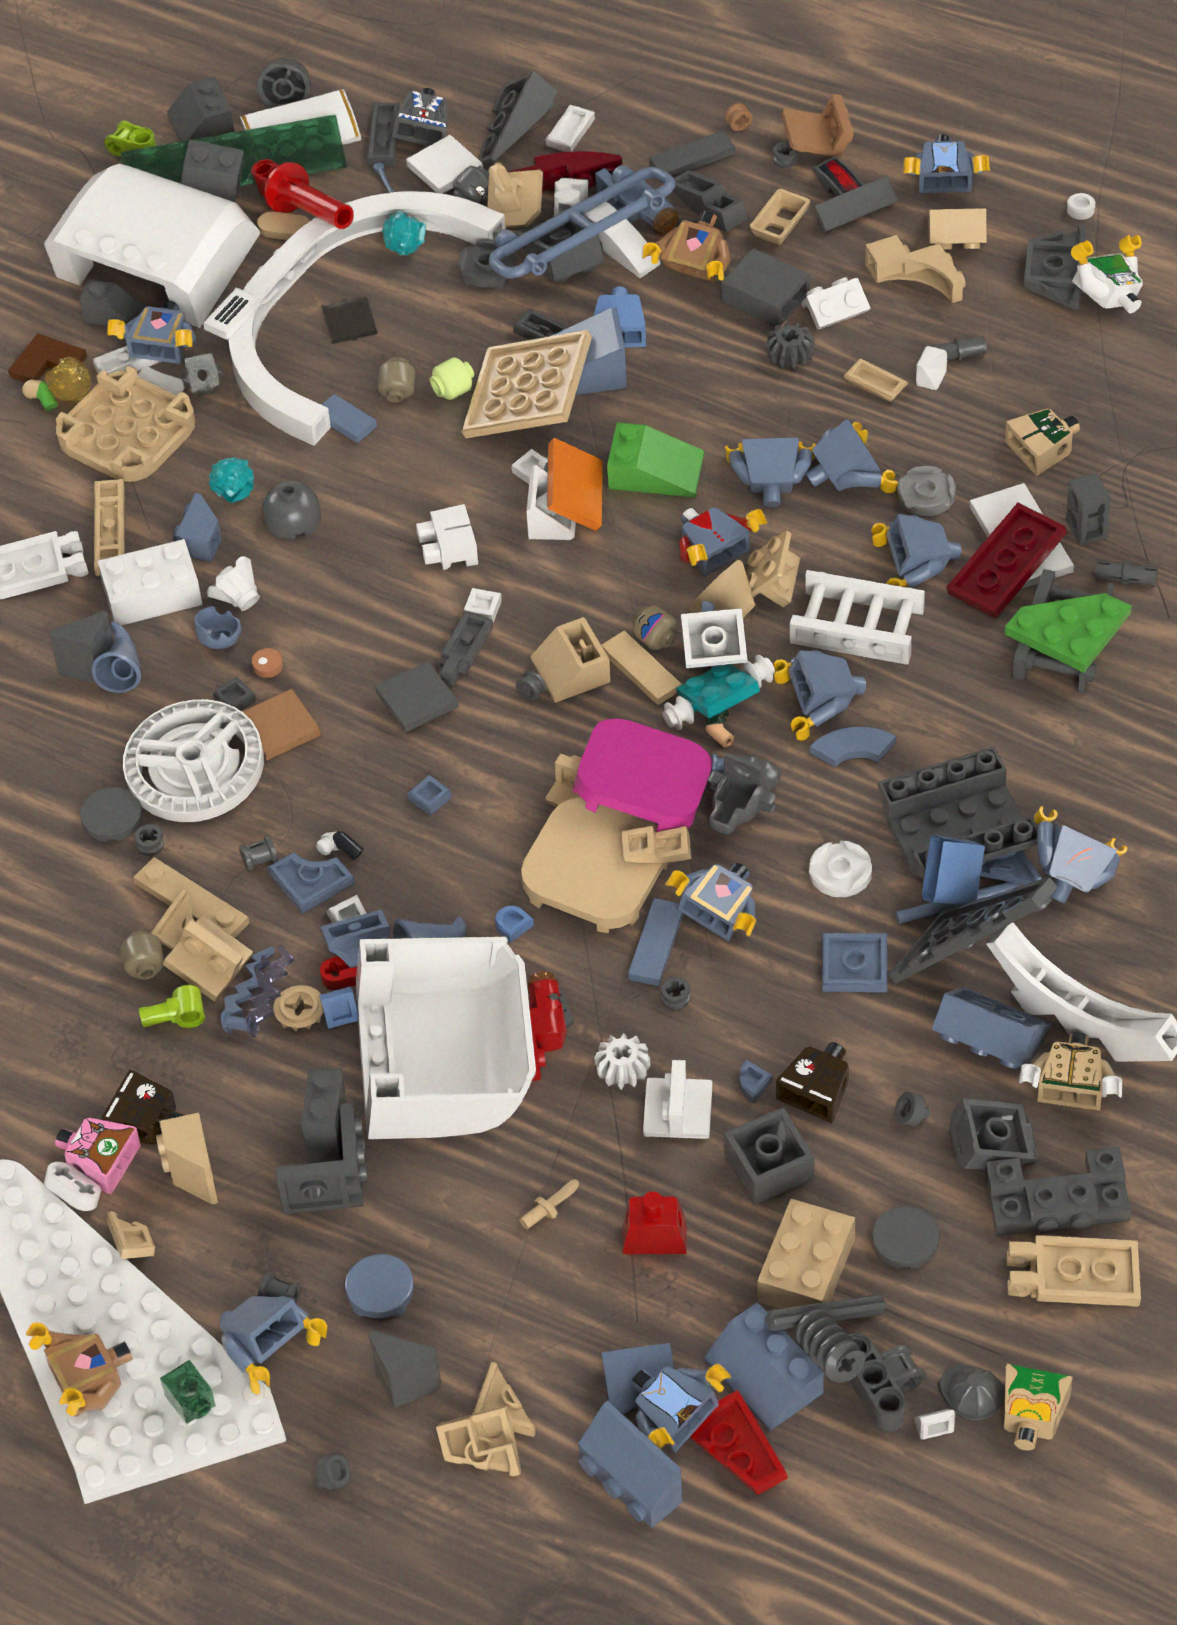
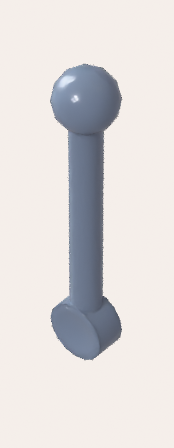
M380 162L373 165L374 172L380 175L388 193H393L394 191L384 173V164Z

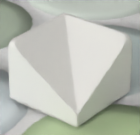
M930 346L925 347L917 363V386L932 390L938 389L947 369V352L945 350Z

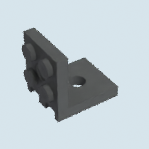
M353 1103L340 1104L343 1160L276 1167L277 1182L284 1214L363 1206L362 1182L368 1181L367 1164L364 1154L366 1153L362 1117L361 1115L355 1116Z

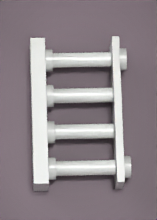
M806 571V594L811 595L805 617L792 615L790 622L791 644L909 664L912 636L905 634L911 614L923 615L925 591L832 575L825 572ZM823 597L841 600L834 622L817 619ZM852 603L870 606L864 627L846 624ZM882 608L900 611L893 633L876 630Z

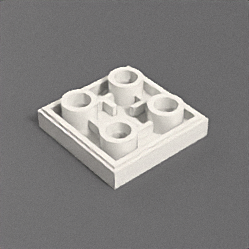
M451 135L406 159L407 167L436 193L440 194L452 189L454 179L468 166L483 167V163Z

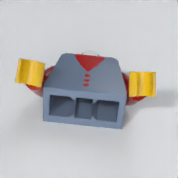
M693 508L687 509L681 516V522L684 525L681 527L682 538L678 543L680 560L683 563L691 564V566L696 565L700 573L705 577L749 552V531L755 533L759 530V525L768 523L763 511L756 509L749 512L746 517H738L723 513L718 508H711L701 515Z

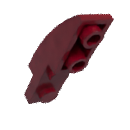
M594 151L560 152L533 157L534 165L510 172L541 170L543 172L542 192L554 189L555 182L561 178L588 180V188L596 186V172L605 168L612 175L614 170L622 165L621 155Z

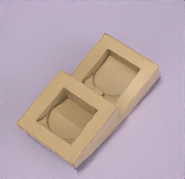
M653 826L622 831L623 856L627 862L667 863L691 859L690 837L686 826L655 832Z

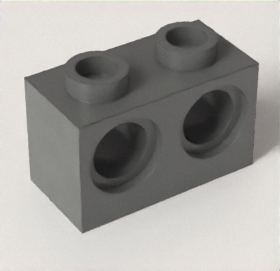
M1097 473L1081 476L1069 481L1066 522L1080 546L1108 538L1111 497Z

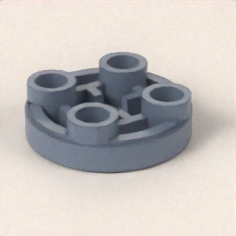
M375 1254L367 1256L353 1265L347 1274L345 1288L348 1301L355 1314L371 1318H386L390 1316L399 1317L405 1313L406 1306L413 1296L414 1283L409 1267L402 1260L392 1255Z

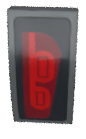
M836 156L813 168V172L826 191L832 190L836 197L864 185L853 170Z

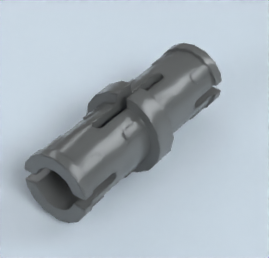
M1098 559L1095 579L1120 581L1123 585L1139 583L1155 586L1158 567L1131 564V561L1120 563Z

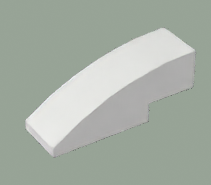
M604 202L582 215L594 224L617 210L608 202ZM627 219L598 234L599 241L602 242V251L639 278L661 265L660 259L657 264L651 263L652 256L642 259L643 246L647 242Z

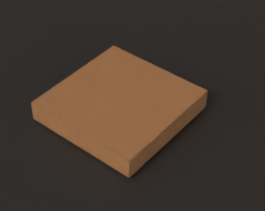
M293 689L242 711L257 728L264 750V758L267 761L321 736L319 726Z

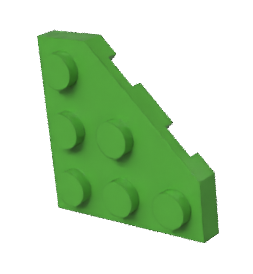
M1106 593L1024 606L1017 611L1005 626V635L1084 673L1130 616L1132 606Z

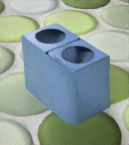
M932 835L922 888L923 899L931 903L963 905L977 900L985 846L973 841Z

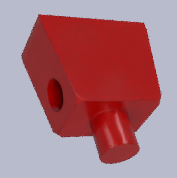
M655 1191L648 1192L643 1197L629 1198L623 1221L622 1253L687 1254V1222L678 1198L674 1196H661V1194Z

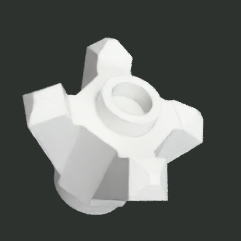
M242 556L236 561L235 568L229 566L221 571L216 577V585L209 586L207 589L208 597L231 603L234 607H239L241 611H245L259 600L260 595L257 593V587L254 584L251 559Z

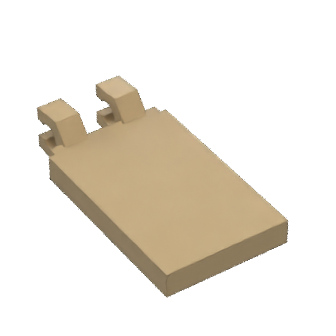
M1036 1235L1034 1243L1009 1242V1251L1006 1253L1007 1266L1024 1268L1030 1265V1271H1010V1280L1007 1282V1291L1010 1296L1025 1297L1031 1294V1298H1036V1301L1138 1307L1140 1305L1138 1241Z

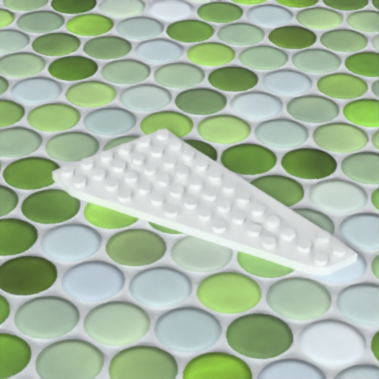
M0 1160V1293L74 1467L85 1504L286 1441L271 1390L266 1384L258 1380L260 1394L253 1393L249 1387V1374L240 1371L226 1353L225 1348L133 1264L127 1259H121L119 1252L23 1165L12 1160ZM32 1323H42L49 1331L59 1333L98 1334L106 1349L121 1342H126L133 1360L117 1367L121 1386L104 1409L85 1411L76 1417L67 1414L68 1404H59L62 1392L49 1369L44 1353L46 1347L43 1344L39 1350H32L29 1346L33 1336H27L26 1332Z

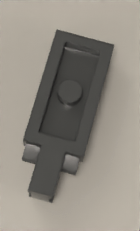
M464 612L441 653L440 667L443 668L440 674H442V680L447 686L453 687L459 678V674H466L468 669L471 668L493 629V620Z

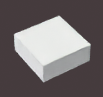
M472 588L464 612L491 619L494 622L502 602L501 593Z

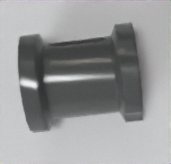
M269 835L264 836L262 841L248 846L244 844L239 846L240 855L247 871H251L254 866L268 861L273 863L278 861L275 846Z
M268 1272L262 1279L257 1296H285L293 1298L297 1304L301 1293V1284L298 1282L290 1284L275 1278L273 1273Z

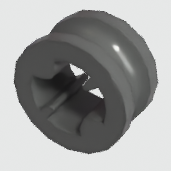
M789 141L778 142L773 147V162L775 165L781 168H789L797 163V150L790 147Z
M530 670L526 671L523 674V678H519L516 682V687L520 694L531 701H536L540 694L544 693L547 689L543 678Z
M152 824L143 825L135 832L134 837L137 850L141 854L152 856L158 854L163 849L162 830L158 826Z
M672 977L663 982L661 996L664 1006L672 1010H680L689 1004L690 986L686 980ZM678 990L680 996L673 997L671 991Z

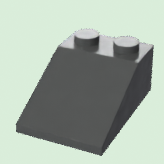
M550 219L514 231L513 233L519 237ZM569 221L522 248L527 255L531 253L538 255L582 231V229L572 221ZM596 235L547 262V269L543 275L555 282H562L570 279L571 275L575 273L593 271L595 266L604 263L599 236Z

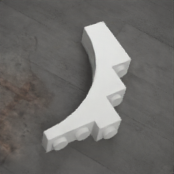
M1014 923L994 932L987 940L986 945L1015 984L1011 993L1026 1013L1031 1015L1054 1014L1069 1035L1073 1032H1081L1086 1034L1088 1038H1099L1115 1062L1172 1061L1176 1056L1177 1021L1172 1014L1155 1013L1132 1008L1086 988L1046 959L1025 938Z

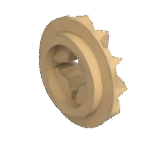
M297 985L285 989L277 996L274 1002L273 1010L276 1020L282 1024L283 1028L291 1027L295 1032L298 1028L303 1027L310 1030L312 1024L315 1022L320 1023L323 1014L319 997L321 993L305 985ZM303 1001L305 1010H302L301 1014L296 1016L295 1010Z

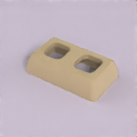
M778 189L750 224L753 235L780 246L808 210L810 199L784 189ZM782 209H788L797 213L792 220L777 216ZM769 226L782 229L783 232L781 235L766 231Z

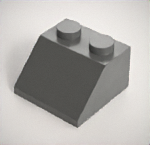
M215 76L190 83L167 110V115L183 149L188 148L189 140L207 143L235 135L232 111Z
M189 140L181 184L236 203L245 164L244 150Z

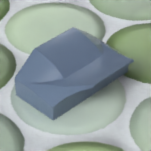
M382 909L321 926L322 936L329 951L337 954L350 968L357 966L360 939H388L391 934L389 924Z

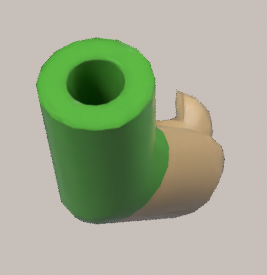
M28 380L22 386L23 394L28 399H40L45 411H51L58 406L46 382Z

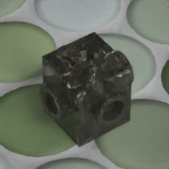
M213 353L183 358L185 370L180 372L184 388L189 387L190 392L197 391L198 397L215 393L214 387L220 386L219 380L224 378L220 362H214ZM200 370L206 372V378L203 381L198 378Z

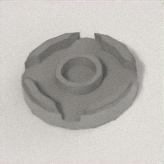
M934 466L915 467L907 471V475L903 478L901 477L898 481L897 498L900 505L908 512L917 516L941 514L948 510L955 501L956 484L951 475L948 474L947 476L945 473H942L940 468Z

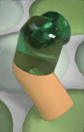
M727 709L711 718L706 717V732L723 748H727L734 741V736L723 727L724 722L727 720L725 716H729Z

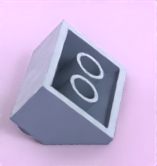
M963 986L944 993L932 1030L941 1033L940 1038L947 1042L958 1044L960 1041L969 1045V1050L981 1056L991 1054L1000 1058V1064L1017 1069L1018 1066L1022 1067L1023 1064L1031 1062L1050 1030L1052 1023Z
M757 1302L729 1322L704 1357V1361L710 1367L720 1364L729 1372L732 1377L730 1379L725 1378L722 1381L733 1392L739 1390L750 1411L770 1432L823 1394L824 1372L783 1329L774 1331L768 1329L767 1323H765L767 1312Z
M606 1401L578 1443L579 1464L586 1474L591 1477L595 1475L603 1482L604 1489L612 1498H620L627 1505V1510L635 1520L639 1522L643 1520L650 1528H653L682 1503L681 1468L609 1401Z

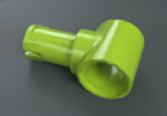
M194 985L178 987L172 993V998H168L165 1003L139 1008L144 1028L168 1021L177 1023L183 1028H194L205 1020L201 991Z

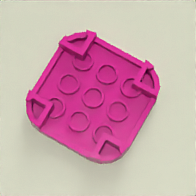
M619 718L606 719L599 722L592 731L578 766L573 784V793H578L586 801L585 808L596 813L600 804L657 823L656 832L685 826L689 829L693 824L708 782L707 780L712 769V759L705 749L690 740L633 721Z

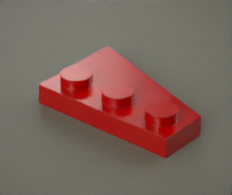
M739 1390L718 1400L719 1405L689 1437L757 1495L788 1479L787 1472Z

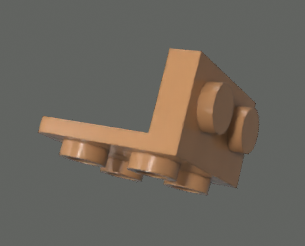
M832 94L822 114L793 109H784L781 113L790 147L794 150L841 157L848 142H851L853 139L854 128L851 126L848 109L845 107L842 95Z

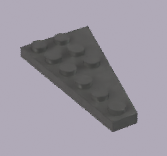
M1048 877L942 911L888 973V976L897 984L961 949L967 950L980 939L1034 911L1039 912L1051 902L1050 895L1058 886Z

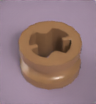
M737 103L726 111L725 120L733 130L741 131L751 124L752 114L744 104Z

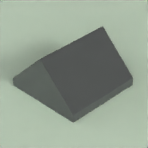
M105 610L49 632L57 670L60 675L96 683L91 669L93 662L113 645L108 615Z
M371 1330L369 1339L375 1372L394 1409L440 1388L441 1377L436 1348Z

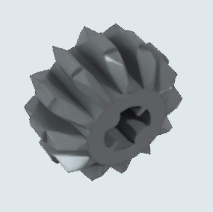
M786 322L784 327L776 325L774 331L769 332L766 352L772 360V364L780 363L782 369L786 366H791L794 370L796 365L805 366L807 360H812L815 340L813 335L810 334L808 327L801 328L799 322L795 325H789Z

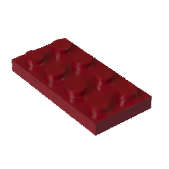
M1017 502L947 585L948 594L996 619L1067 534L1066 526Z

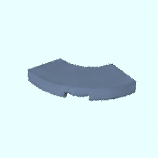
M870 727L843 728L830 732L816 740L810 746V754L833 767H836L843 761L855 758H868L879 762L896 743V736L884 730Z

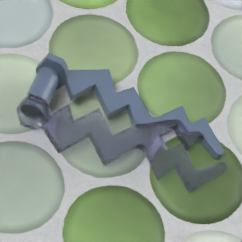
M282 945L278 946L282 958L270 962V960L266 959L275 953L274 947H269L252 955L251 957L254 962L245 965L252 978L234 986L237 991L236 994L224 997L225 1010L221 1014V1024L226 1033L230 1034L233 1029L248 1031L252 1037H256L259 1032V1023L275 1014L267 1002L280 997L281 994L271 982L288 975L287 970L283 967L295 962L294 958ZM268 966L270 969L269 971L264 973L260 971L261 969ZM260 987L263 991L258 995L252 996L249 990ZM249 1000L255 1007L247 1010V1018L236 1017L243 1014V1010L237 1004Z

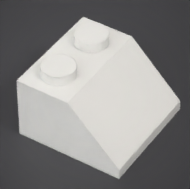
M742 608L681 614L686 668L747 663Z

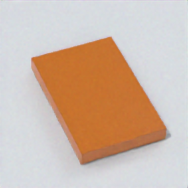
M553 438L548 443L547 509L597 531L602 526L603 460L557 438Z

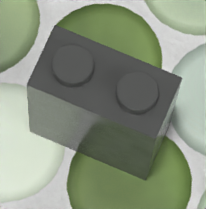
M753 248L745 257L743 256L738 261L737 266L730 273H727L724 276V280L721 281L722 302L772 326H781L806 298V293L810 291V274Z
M308 1069L301 1122L308 1164L343 1160L340 1104H346L347 1099L342 1069Z

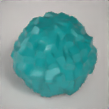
M402 211L391 215L389 219H385L382 229L386 247L391 251L397 252L400 256L416 252L419 246L425 242L426 224L419 222L414 217L407 216Z
M232 457L219 460L216 464H213L208 476L210 478L208 483L210 489L219 497L222 495L228 503L242 501L244 498L249 497L250 492L254 489V472L248 466L249 462L241 458Z

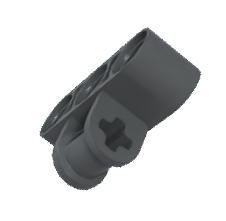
M862 1333L849 1334L852 1340L857 1343L859 1349L865 1352L866 1357L861 1372L849 1381L875 1425L883 1431H896L901 1428L905 1418V1398L903 1393L920 1385L926 1375L923 1369L917 1368L912 1360V1352L909 1346L900 1345L879 1354L872 1341ZM869 1380H876V1381H878L879 1383H877V1384H869V1383H867V1381H869ZM887 1407H892L896 1410L888 1412L883 1409Z

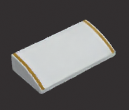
M344 89L240 116L242 133L255 163L264 159H270L276 163L361 140L359 128Z

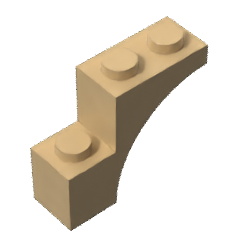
M897 235L866 244L865 265L877 283L889 280H912L934 287L942 292L951 303L962 300L965 278L962 272L957 271L954 267L951 255L945 253L939 243L913 252L909 251L906 244H902Z

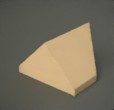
M737 560L724 570L685 610L698 613L701 611L702 601H710L714 603V611L742 608V616L744 618L755 607L743 562Z

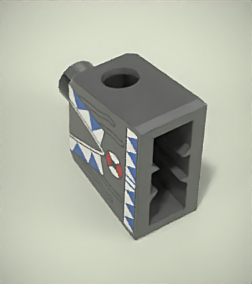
M423 88L420 93L415 91L408 92L397 113L392 137L428 146L445 138L448 127L447 100L437 97L435 91L431 88Z

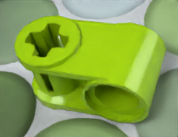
M120 121L113 135H108L104 140L106 149L115 156L144 165L153 163L158 158L155 136L149 128H143L128 121Z

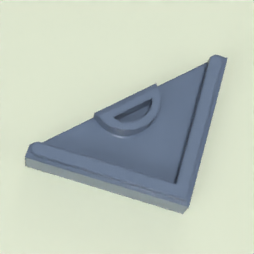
M1022 850L982 863L981 877L1024 885L1042 880L1041 875Z

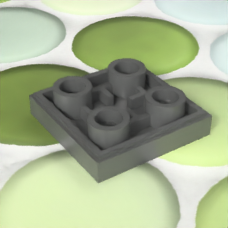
M429 661L375 686L377 695L405 733L459 707L458 700Z

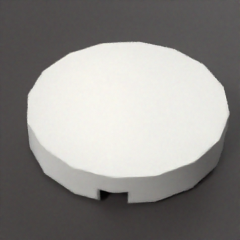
M840 841V844L829 842L815 850L810 858L809 876L813 885L820 892L832 897H849L861 892L870 882L872 876L871 859L868 852L860 845L849 841Z

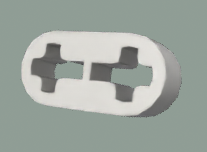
M54 1162L48 1166L44 1184L51 1192L78 1210L91 1211L97 1207L101 1188L97 1183L67 1163Z

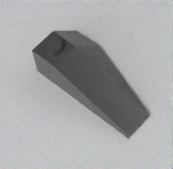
M534 71L504 84L492 110L496 117L494 121L489 122L487 127L491 134L483 141L478 157L483 166L495 162L543 115L553 108L555 103L553 99L558 90Z

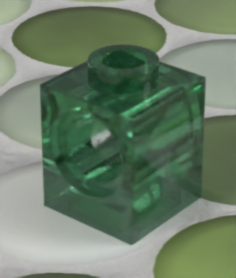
M190 1360L160 1377L164 1395L186 1424L194 1419L203 1418L216 1406L211 1387ZM189 1392H195V1394L192 1395V1396H189V1397H185V1396H184L185 1394H187V1393H189Z

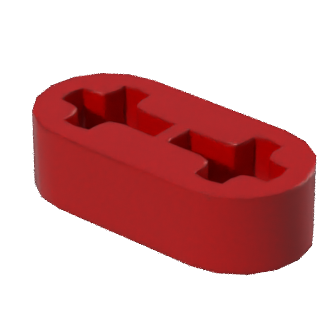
M339 956L327 959L321 964V982L327 989L340 990L356 986L357 966L350 968ZM337 971L339 976L333 977L331 972Z

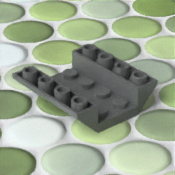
M995 746L878 782V789L889 829L912 875L924 879L929 843L932 835L973 841L984 845L983 862L1037 845V825L1032 816L1023 818L1006 786L1007 769Z

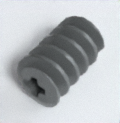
M824 1309L812 1310L800 1320L795 1332L797 1344L831 1381L837 1383L847 1382L861 1372L865 1364V1352L859 1349L857 1343L845 1333L842 1327L837 1325V1322Z

